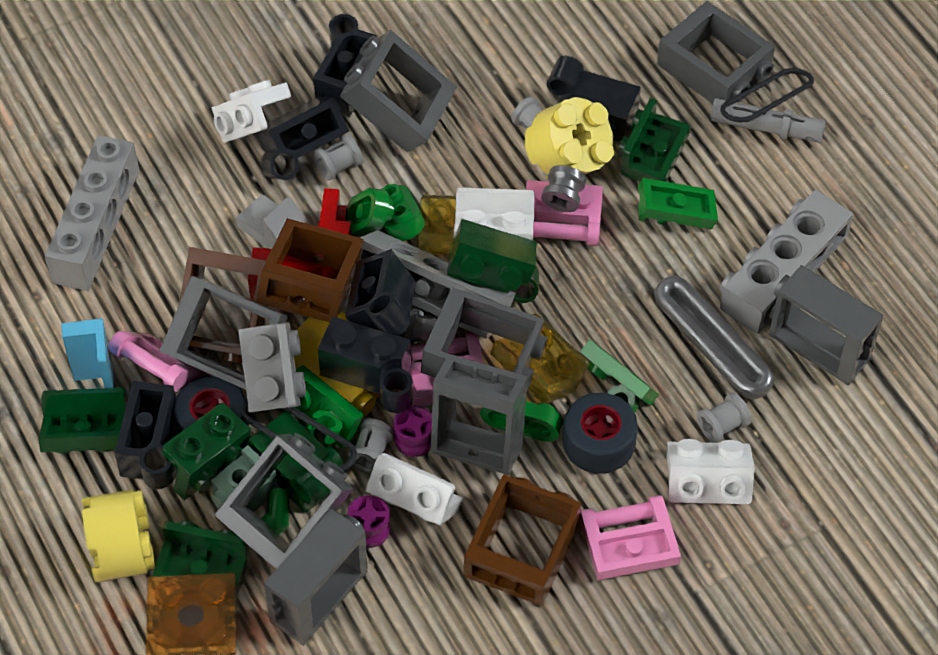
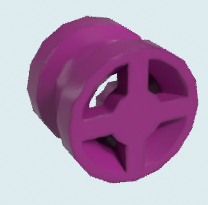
M412 405L405 412L397 413L393 423L395 446L399 452L410 457H420L427 454L431 450V412L422 406Z
M372 495L361 496L355 499L349 505L347 515L355 518L363 526L366 548H374L383 544L390 533V516L387 504L379 497Z

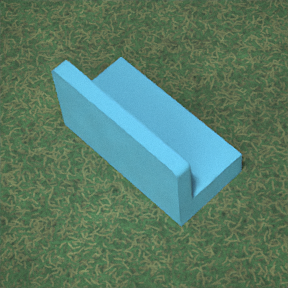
M103 318L61 323L62 338L74 381L102 378L104 388H115L113 359L111 353L108 352L109 342Z

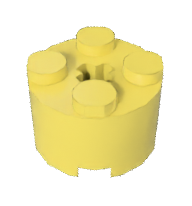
M575 97L538 112L532 125L525 131V149L531 164H538L546 174H549L550 169L557 165L573 167L584 175L600 169L614 155L613 133L608 121L607 109L600 103H592L587 99Z
M131 489L81 499L84 507L82 509L87 550H90L91 558L94 557L95 567L91 569L96 583L147 574V570L155 568L154 552L150 543L148 531L142 532V530L150 529L142 491L134 492Z

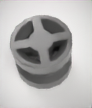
M565 165L553 166L548 174V181L550 183L543 189L541 195L542 201L548 207L561 212L576 211L580 204L578 194L584 190L587 179L585 175L573 167Z

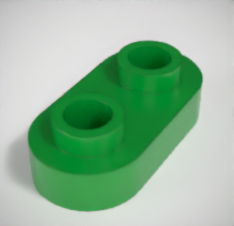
M397 184L384 186L382 190L388 192L389 199H392L394 205L391 220L384 224L387 234L401 241L415 237L423 230L425 221L408 187Z
M367 188L350 199L347 205V221H351L352 235L365 236L381 229L385 222L391 220L394 205L392 199H389L386 190Z
M526 401L523 436L542 442L555 441L563 425V419L560 414L549 404H535ZM484 407L481 408L480 416L485 423L496 429L506 431L507 414Z

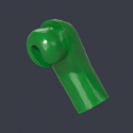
M274 488L268 491V513L263 517H259L279 535L289 526V491L284 488Z

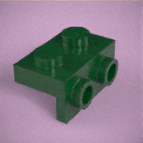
M650 98L644 110H637L631 126V130H633L631 136H624L617 153V157L622 159L620 174L641 181L642 178L667 182L690 135L691 125L657 114V100Z
M123 388L45 390L42 392L43 419L39 434L40 452L66 454L72 451L96 450L99 452H109L116 449L126 409L125 391Z
M224 403L217 405L163 445L162 454L177 467L173 490L184 501L196 492L201 494L207 491L212 486L211 480L242 455L241 450L248 444L251 428Z
M165 521L162 528L164 542L151 577L153 585L179 591L202 590L215 596L216 599L236 603L250 560L248 544L231 530H220L217 532L200 528L198 525L188 521H180L178 523Z

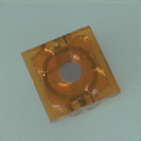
M235 573L147 577L146 655H236L238 617Z

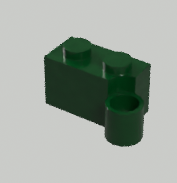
M461 218L449 250L447 275L507 294L509 291L515 293L513 300L518 303L531 302L537 297L539 292V270L536 266L537 241Z
M287 410L265 426L277 435L291 434L293 436L297 433L315 447L313 454L322 462L330 461L337 466L343 465L341 457L334 448L329 445L324 447L316 439L314 431L308 429V423L302 419L297 421ZM261 431L248 439L249 447L259 456L264 453L274 440ZM289 454L285 456L275 469L278 487L287 489L289 491V498L304 513H307L332 492Z

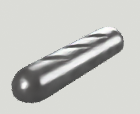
M677 276L661 280L654 292L655 301L659 308L742 396L749 399L764 397L773 385V373L769 366L688 281Z

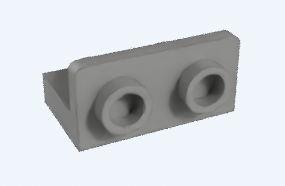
M290 323L238 329L249 412L299 406L300 397H306V386L303 372H296L294 356L301 354L298 331H291Z

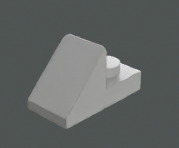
M263 194L236 217L239 229L271 249L287 218L309 224L291 198L286 197L277 205Z

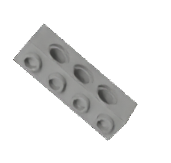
M97 135L45 254L52 284L84 291L90 290L139 173L134 142Z
M816 189L805 201L799 199L792 207L789 218L783 224L778 222L772 227L767 235L766 242L760 248L754 247L751 249L737 273L731 271L725 277L720 286L722 297L719 309L758 334L771 320L769 314L777 300L774 291L779 281L786 274L791 277L800 265L815 273L848 237L854 213Z
M379 230L360 237L364 239L360 260L389 249L393 250L416 281L412 301L414 306L439 316L453 287L511 307L515 293L509 291L507 294L448 276L447 261ZM463 323L459 325L485 339L493 335Z

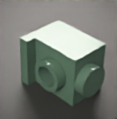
M248 445L241 450L242 455L211 480L213 490L211 498L218 509H220L260 458ZM275 470L246 506L253 513L268 501V491L278 488Z

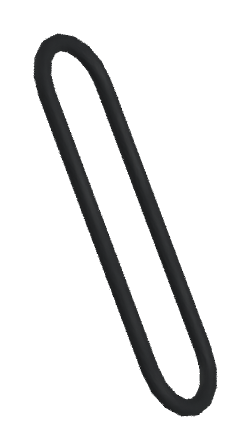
M800 68L783 69L724 102L720 107V112L723 117L733 122L743 123L752 121L810 88L814 84V78L808 71ZM796 73L808 78V82L749 116L737 117L726 112L728 106L783 75Z
M247 399L241 410L242 418L254 428L275 439L276 433L248 416ZM284 408L350 450V459L338 467L346 471L354 464L357 458V451L351 442L296 408Z

